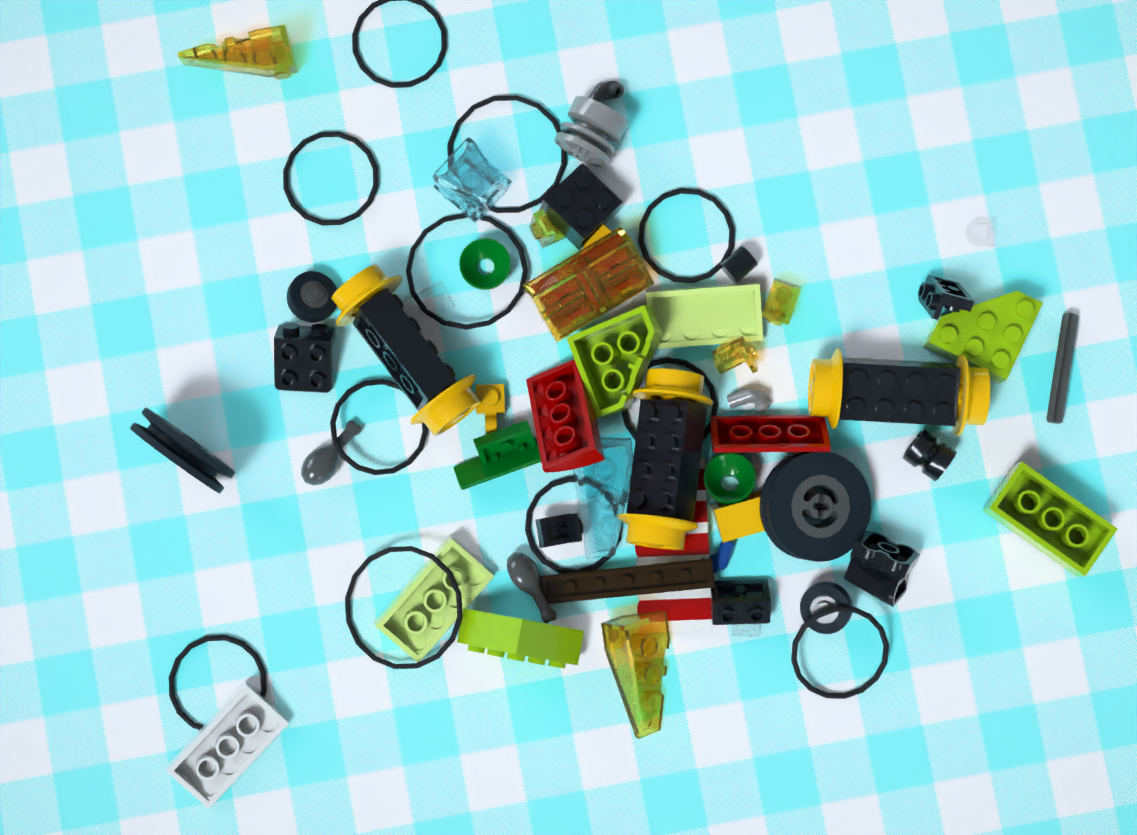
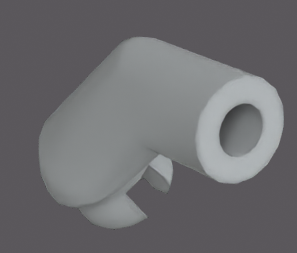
M745 389L727 395V401L731 409L748 403H754L757 411H763L770 407L769 396L766 392Z

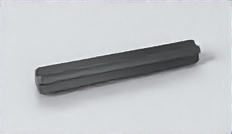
M1068 312L1062 315L1046 418L1047 422L1052 424H1061L1064 418L1079 316L1075 313Z

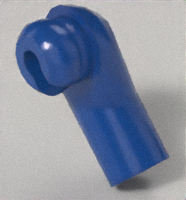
M721 540L718 552L709 555V558H712L714 573L727 568L735 543L730 541L723 543Z

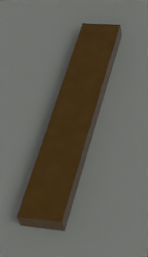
M712 558L540 576L541 590L549 604L715 587Z

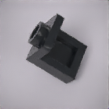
M578 513L535 519L540 548L582 541L583 524Z

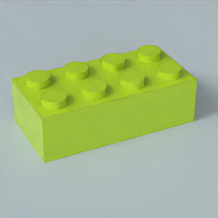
M1022 461L1014 464L982 510L1076 577L1087 575L1118 530V528Z

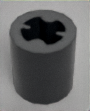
M741 246L723 261L720 267L728 278L737 284L758 263L752 254Z

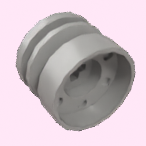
M576 96L567 113V116L575 124L563 122L560 126L563 132L556 134L554 142L570 156L581 162L601 168L607 167L610 161L607 155H613L615 148L607 140L620 141L628 126V121L612 108L584 96Z

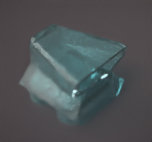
M470 137L461 143L432 176L435 182L433 187L474 222L481 220L508 191L512 184L508 177L485 158L475 141Z

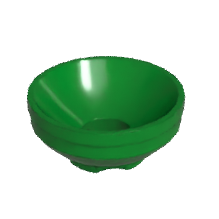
M482 238L472 241L464 248L460 256L459 268L463 279L470 286L479 290H492L499 287L507 279L511 269V260L508 251L501 243L493 239ZM488 259L493 262L494 270L491 274L482 275L478 272L477 265L481 260Z
M719 454L705 468V488L709 495L720 503L734 504L741 502L751 495L755 487V469L751 462L740 454ZM726 477H734L738 481V486L732 491H727L721 486L722 480Z

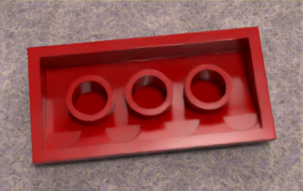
M573 359L526 379L543 471L548 473L573 470L605 460L597 418L575 360Z
M710 416V442L713 453L831 452L826 419L823 416Z

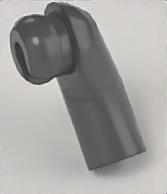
M617 81L600 82L594 87L588 98L600 103L604 100L617 99L624 94V86Z

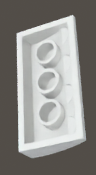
M245 681L166 765V772L210 809L289 722L254 687Z

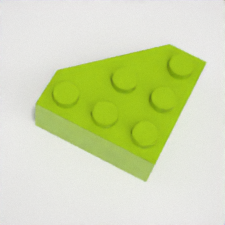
M1014 291L973 305L971 312L960 310V312L943 315L934 322L923 347L954 362H957L960 355H965L970 367L987 368L990 379L1000 384L1007 380L1043 303L1019 291Z
M640 306L566 338L597 418H607L631 408L634 402L633 391L640 388L662 336L661 328L651 306Z
M463 608V618L460 624L457 643L467 644L468 651L484 654L485 648H487V655L504 658L506 652L507 659L522 662L528 656L529 663L545 665V661L549 660L548 666L565 669L566 663L578 665L584 634L582 630Z

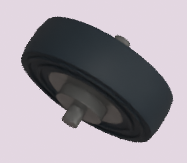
M316 271L301 273L293 279L288 287L286 296L288 307L300 320L309 323L321 322L330 317L337 307L331 299L337 287L323 273Z
M827 581L819 582L809 587L803 594L800 601V614L805 623L816 612L833 606H852V601L847 591L840 585ZM852 612L828 614L818 618L809 628L821 634L836 633L846 626Z

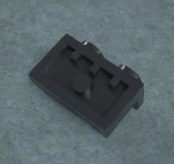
M927 275L925 283H921L918 290L919 302L930 317L936 320L939 319L943 307L953 312H960V309L971 312L975 302L959 282L932 275Z
M768 579L715 581V587L711 588L713 625L770 623L771 597Z

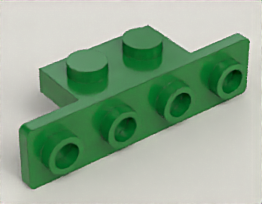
M528 420L473 439L479 457L456 465L453 469L460 489L465 490L540 463L541 458L537 437H533Z

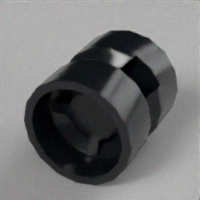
M923 428L907 448L902 459L913 467L921 466L922 473L935 482L948 468L957 451L945 443L938 444L937 437Z

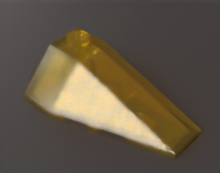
M286 25L249 31V38L236 39L233 36L224 39L225 41L222 42V45L217 47L215 44H204L177 52L179 60L186 66L270 78L275 77V79H287L292 76L291 74L298 73L293 41Z
M666 611L622 615L602 622L604 650L635 738L641 739L660 731L664 702L661 682L662 676H666L667 666H663L665 649H669L670 644Z

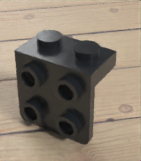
M295 322L278 325L274 336V386L277 390L330 392L332 388V347L336 338V327H328L325 324L302 326Z

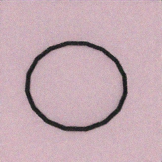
M518 95L492 96L472 105L456 121L447 143L448 169L457 189L474 205L495 213H520L541 204L543 199L559 185L567 164L566 151L561 149V165L554 183L539 199L521 207L496 208L476 200L461 185L453 167V142L460 125L475 109L494 101L517 100L537 108L552 122L557 133L562 132L557 120L543 106Z
M473 213L445 216L425 228L410 248L406 267L410 294L423 313L444 326L465 330L489 326L510 313L524 293L528 273L524 249L511 230L489 216ZM463 218L487 221L504 231L519 251L523 270L519 291L509 306L487 321L472 324L446 321L428 310L415 292L411 273L415 250L427 233L447 221Z
M413 546L388 547L369 556L352 575L345 596L346 623L356 645L373 661L393 669H418L439 659L455 641L463 618L461 591L452 571L434 554ZM412 551L432 559L447 574L456 593L457 619L449 640L435 655L418 663L395 664L375 656L360 641L351 621L350 598L357 577L371 561L390 552Z

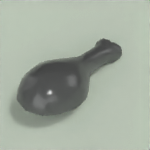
M353 420L348 421L344 431L337 437L342 448L362 431V428L356 425ZM333 442L330 445L319 447L307 455L301 466V476L305 483L313 486L321 485L334 476L338 469L340 455Z
M512 553L507 558V571L510 579L515 586L534 599L544 623L547 624L556 620L557 614L550 607L541 590L540 574L536 564L523 553Z

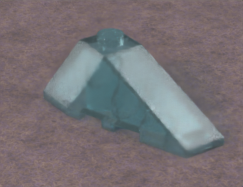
M601 437L605 460L573 469L579 515L583 524L586 559L614 556L616 554L622 521L617 518V515L624 512L632 472L633 450L631 438Z

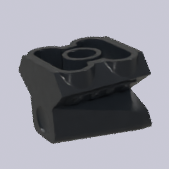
M866 531L856 541L851 551L850 562L844 579L887 605L894 607L906 593L908 584L907 574L918 563L920 554L910 546L892 542L883 534Z

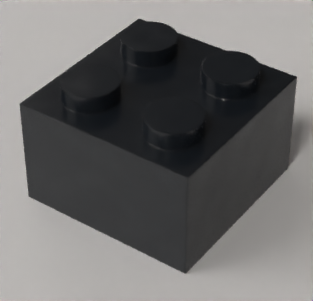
M581 163L543 199L539 212L580 250L603 224L606 225L618 213L623 201Z

